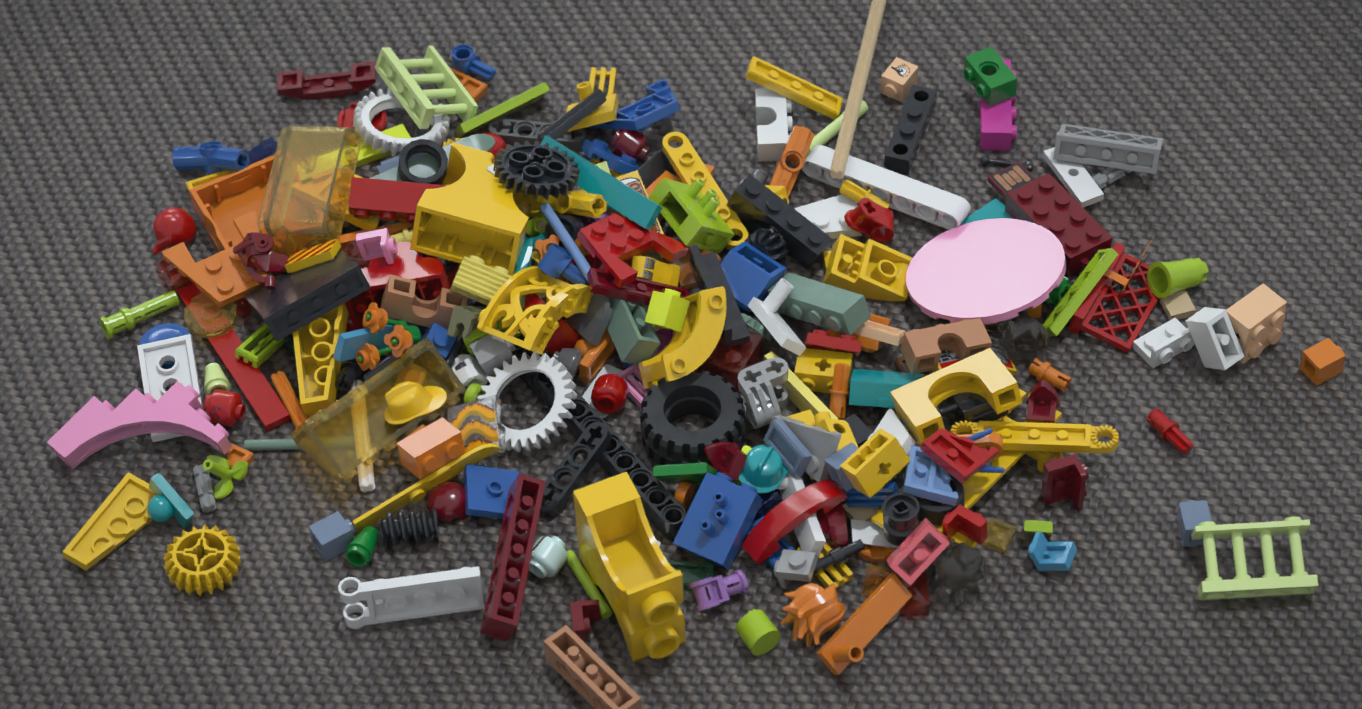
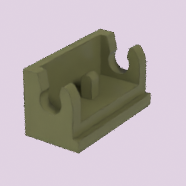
M454 306L447 335L468 338L472 330L477 329L479 315L483 309H486V306Z

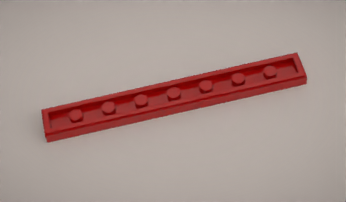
M190 279L173 285L177 296L266 432L291 421L290 414L259 367L257 369L254 368L251 361L248 364L245 363L244 357L239 359L235 357V350L242 342L218 305L200 291Z

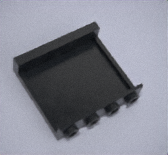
M340 248L333 260L297 272L283 273L276 277L274 290L266 289L264 284L244 295L256 319L260 317L269 328L274 339L279 341L371 287L360 266Z

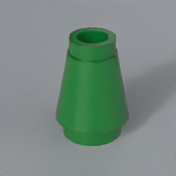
M365 526L346 547V559L349 563L357 567H363L371 562L379 536L376 528Z

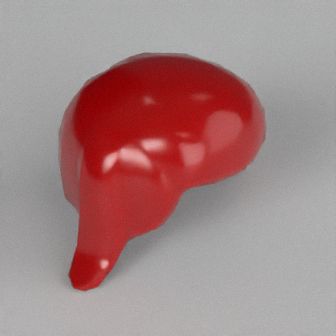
M170 207L158 213L153 222L157 243L152 251L154 254H159L167 247L171 248L182 242L187 245L194 239L197 231L196 223L186 210Z

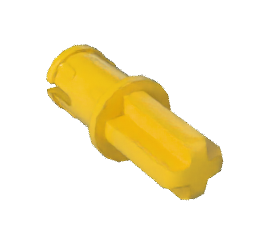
M845 180L840 187L839 192L856 203L862 198H868L884 208L890 206V203L870 193V189L866 191L849 180Z

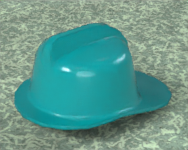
M759 445L753 447L747 453L748 456L738 477L741 484L746 483L757 489L756 493L759 494L774 491L781 484L789 470L782 463L779 453L774 450L775 447Z

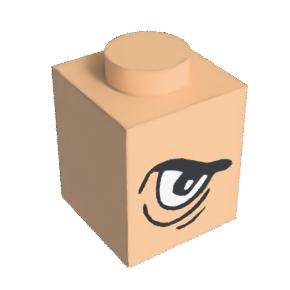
M897 57L881 75V93L902 103L908 97L912 85L917 86L918 66Z

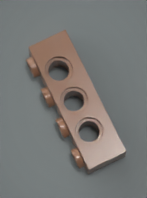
M567 625L544 640L546 661L594 709H642L641 697Z

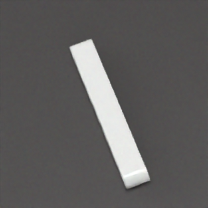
M816 145L804 160V166L802 167L803 172L815 180L839 189L845 180H849L866 191L870 189V193L890 203V208L948 230L959 227L971 210L968 201L958 195L850 155L844 177L840 180L837 178L833 179L830 176V168L835 150L823 145Z

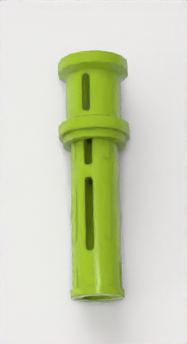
M170 290L133 308L123 307L119 309L118 313L107 318L102 316L99 318V324L103 334L109 340L116 333L126 329L129 331L134 329L136 323L179 306V299L175 291Z

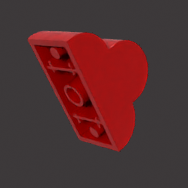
M397 242L398 252L394 254L393 264L388 265L385 257L371 259L369 267L361 269L371 288L345 302L355 330L365 328L363 327V316L372 302L376 303L378 308H381L382 296L390 274L415 280V295L422 300L436 299L442 288L450 289L451 285L443 264L436 258L423 257L421 252L410 250L411 242Z

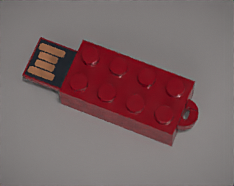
M1017 162L988 176L987 181L1006 200L1005 211L1012 219L1024 220L1040 225L1059 239L1066 258L1065 277L1070 279L1082 273L1098 250L1111 248L1112 236L1050 173L1036 179L1020 162Z

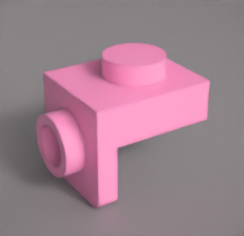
M387 228L356 234V243L364 261L385 257L388 265L394 263V254L398 252L395 238L390 237Z

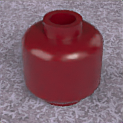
M619 129L610 145L613 147L614 155L622 157V154L636 159V162L638 160L644 161L650 150L647 147V136L637 130Z

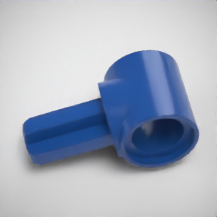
M461 44L452 49L453 69L468 76L475 74L485 80L492 81L496 74L495 68L481 62L480 57L474 54L471 46Z
M552 243L539 262L538 267L555 279L563 276L573 284H588L580 269L571 263L573 259L569 252L563 247Z

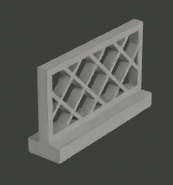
M1062 124L1060 131L1057 132L1053 159L1156 174L1163 138Z

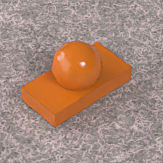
M607 328L598 346L590 344L585 338H581L576 342L574 348L580 349L583 354L579 362L580 380L589 383L616 350Z

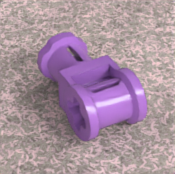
M739 569L726 577H722V575L709 577L688 584L689 589L693 590L697 602L696 612L720 605L721 602L730 600V596L748 593L746 576Z

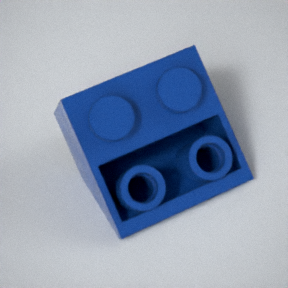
M745 241L731 249L720 263L738 307L747 312L751 311L748 304L752 298L755 297L764 302L769 295L768 290L784 277L786 267Z

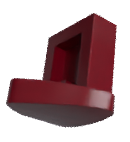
M1042 380L1030 390L1027 396L1026 404L1028 405L1026 422L1055 423L1056 409L1060 406V398L1056 390L1047 381Z
M718 442L704 448L706 457L713 468L737 481L748 456L739 449V445L733 442Z

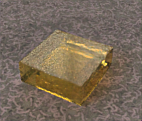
M991 517L987 523L988 538L982 544L1005 553L1017 533V527Z

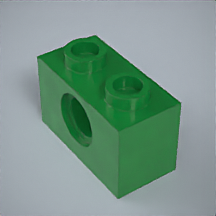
M992 47L965 57L963 76L968 83L974 86L978 96L984 99L989 106L1016 96L1018 78Z

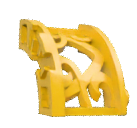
M538 266L527 267L515 273L500 287L486 309L481 311L477 329L542 355L551 336L559 327L557 321L563 316L568 318L576 313H586L594 293H590L588 285H571L546 275ZM531 293H546V305H534L527 308L524 312L522 311L520 297ZM502 317H505L502 320V328L510 326L505 333L496 330ZM519 330L525 336L524 341L514 337Z
M723 286L701 290L683 298L690 301L682 332L673 331V337L667 346L654 357L638 363L644 389L651 388L653 385L658 386V381L663 378L670 382L688 375L702 365L711 355L721 337L726 319V293Z

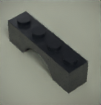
M751 174L736 188L726 204L744 220H760L776 229L783 239L787 241L788 254L808 270L832 240L830 236Z

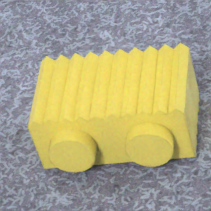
M470 255L469 258L464 256L450 290L488 306L496 292L512 276L503 267L495 266L491 268L484 265L485 261L477 256Z

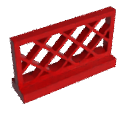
M1116 242L1112 249L1119 255L1108 269L1129 279L1131 274H1125L1122 268L1123 264L1125 263L1135 268L1140 260L1124 253L1125 246ZM1141 261L1136 269V273L1130 279V281L1140 279L1143 288L1132 290L1130 283H1128L1125 287L1126 291H1123V293H1115L1112 284L1118 282L1103 275L1074 313L1068 330L1075 334L1082 330L1128 353L1133 345V341L1136 340L1159 299L1153 295L1146 280L1150 265ZM1146 294L1150 303L1139 305L1136 296ZM1129 297L1133 306L1122 308L1118 299ZM1112 300L1116 309L1105 311L1101 302ZM1136 312L1140 321L1129 323L1125 314ZM1119 315L1122 324L1111 326L1108 317ZM1102 319L1105 328L1098 329L1089 323L1091 320ZM1126 331L1129 337L1128 342L1126 343L1118 339L1114 332Z

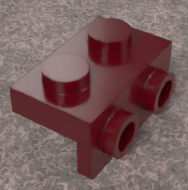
M1076 454L1063 458H1054L1044 463L1041 499L1045 505L1071 498L1077 509L1083 508L1084 497L1087 495L1086 480L1089 478V474L1085 464L1079 462Z

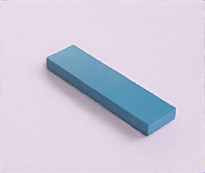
M406 322L407 325H415L413 323ZM386 324L383 330H378L375 334L371 333L369 328L339 334L334 358L339 362L356 358V352L366 343L375 345L378 350L389 347V345L384 343V336L390 334L394 330V326ZM415 325L418 327L420 332L424 330L425 326Z

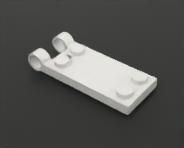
M479 566L391 579H376L362 583L357 578L347 577L338 586L340 599L347 604L343 610L346 625L352 629H358L364 625L485 609ZM348 588L357 589L356 592L351 594L344 592ZM367 600L368 607H365L359 601ZM359 612L362 614L358 618L349 617L352 613Z

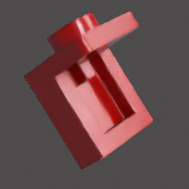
M960 504L953 512H948L942 520L943 534L947 537L948 541L957 532L980 545L988 538L987 520L981 514L973 512Z

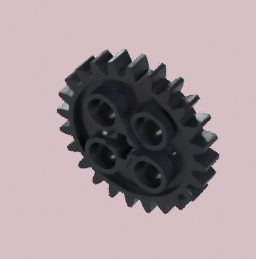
M525 141L524 145L515 142L514 147L507 144L506 149L501 148L499 153H496L493 171H495L494 177L499 178L498 183H506L505 189L514 188V194L523 192L524 197L531 194L535 199L543 196L546 200H548L549 195L557 199L559 193L566 196L567 191L572 192L574 186H577L580 169H578V163L573 162V156L567 157V151L558 152L559 147L549 148V143L540 146L538 141H535L534 145H531L528 141Z

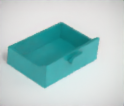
M853 369L850 381L849 405L895 408L890 392L923 378L924 374Z

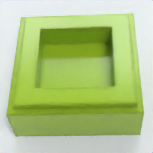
M1026 520L1024 521L1023 534L1035 535L1036 532H1042L1044 535L1051 536L1053 533V523L1051 521Z

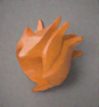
M810 583L801 586L793 592L784 593L786 597L793 601L782 608L788 614L780 622V625L794 622L792 640L795 642L797 637L802 640L806 633V646H811L813 638L815 645L820 644V637L838 626L844 619L846 613L845 604L838 601L834 583L826 589L817 584Z

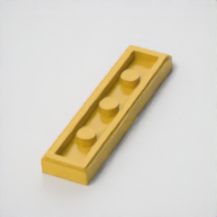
M755 56L751 58L745 78L833 120L837 119L843 98Z

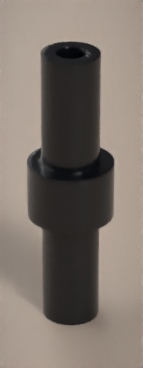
M859 539L842 548L838 546L828 551V555L817 560L813 573L815 574L832 565L838 566L846 562V558L864 550L865 546L862 540Z

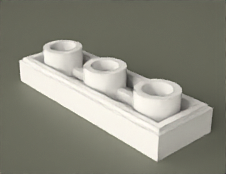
M1055 147L1043 152L1045 161L1070 195L1082 207L1092 205L1104 199V193L1081 163L1053 159Z

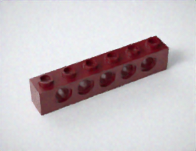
M519 473L508 490L480 629L482 634L507 641L518 626L546 481Z

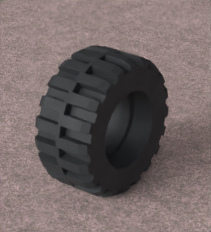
M694 370L688 375L670 382L663 378L658 381V386L653 385L647 391V395L642 400L640 410L642 443L649 457L654 458V462L658 465L706 462L712 466L706 457L704 448L718 442H733L739 445L740 450L742 449V443L745 441V406L743 405V399L741 394L736 392V388L730 382L725 383V379L719 375L714 377L711 376L710 372L702 370V373H695ZM690 414L703 415L715 421L711 426L697 431L682 430L671 424L677 418Z

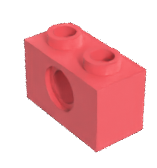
M925 518L886 560L889 567L911 585L950 543L947 537Z

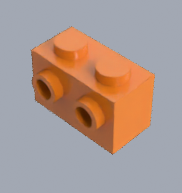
M443 417L397 443L402 465L419 479L430 475L432 472L466 453L461 431Z

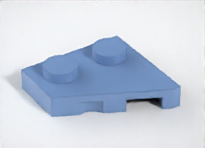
M911 445L908 455L911 461L906 466L902 493L955 506L958 494L953 492L949 482L951 478L948 472L920 450L921 447Z

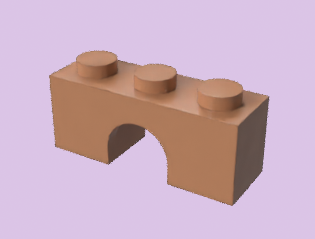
M390 274L381 300V308L387 311L388 317L391 319L405 320L406 322L430 327L435 322L448 330L454 306H467L468 298L452 292L450 289L442 288L436 299L422 300L415 295V280Z
M981 318L964 319L960 322L945 325L939 324L934 327L904 332L900 350L911 374L937 370L941 350L952 351L958 355L960 360H963L991 348L992 341Z

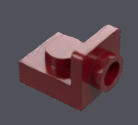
M583 599L578 602H570L573 632L585 644V634H591L590 621L601 619L599 600Z

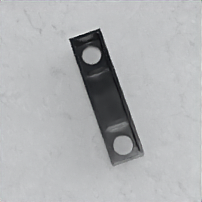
M912 85L884 155L885 169L909 175L936 106L937 90ZM897 146L896 152L905 153V154H903V155H898V154L894 153L895 147Z

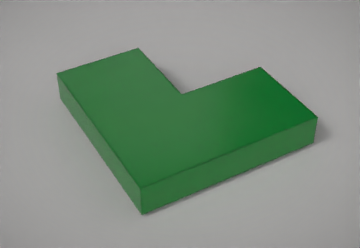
M706 462L656 465L653 467V477L661 482L689 480L696 486L701 485L707 472L715 476L718 472Z

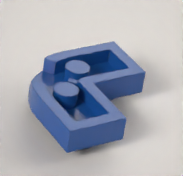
M585 139L581 149L591 159L601 162L607 161L609 169L627 174L640 168L636 164V159L628 155L622 154V157L613 155L607 148L608 144L601 140L594 139L592 142Z

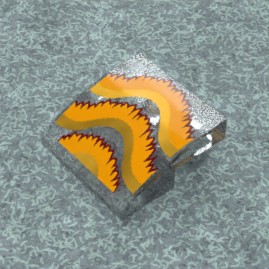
M497 395L448 408V422L461 431L466 453L480 445L490 443L497 444L501 448L500 451L491 455L505 452L506 428L500 423L501 400Z

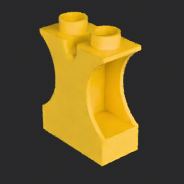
M452 142L445 185L448 186L426 189L416 208L410 250L461 263L464 256L468 258L470 255L477 256L485 261L484 265L491 268L495 266L503 267L510 272V276H513L524 246L528 218L542 214L540 210L541 205L533 195L529 194L527 197H524L523 192L514 194V188L505 189L506 183H498L499 178L494 177V174L487 169L489 166L494 165V155L492 153Z
M627 472L573 491L579 559L594 584L600 587L608 599L621 627L632 661L646 656L654 659L669 656L678 649L680 643L686 641L685 618L679 607L684 601L683 577L681 571L675 570L660 550L648 523L641 498Z

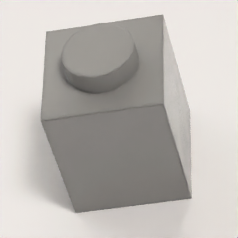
M491 334L470 345L487 376L495 374L493 370L495 367L503 370L502 362L504 360L511 365L512 356H514L512 352L516 350L513 343Z

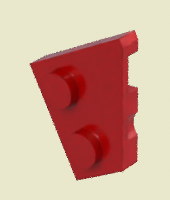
M813 330V333L808 332L803 340L806 348L853 353L854 357L860 354L862 342L856 341L854 336L840 335V338L831 337L829 332L823 330Z
M941 428L923 441L920 450L962 484L995 459L999 451L992 446L989 450L973 445L974 440L964 436H956L954 433Z

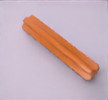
M283 371L273 373L271 375L272 383L284 407L290 414L298 434L305 435L312 431L311 423L304 413L301 403Z

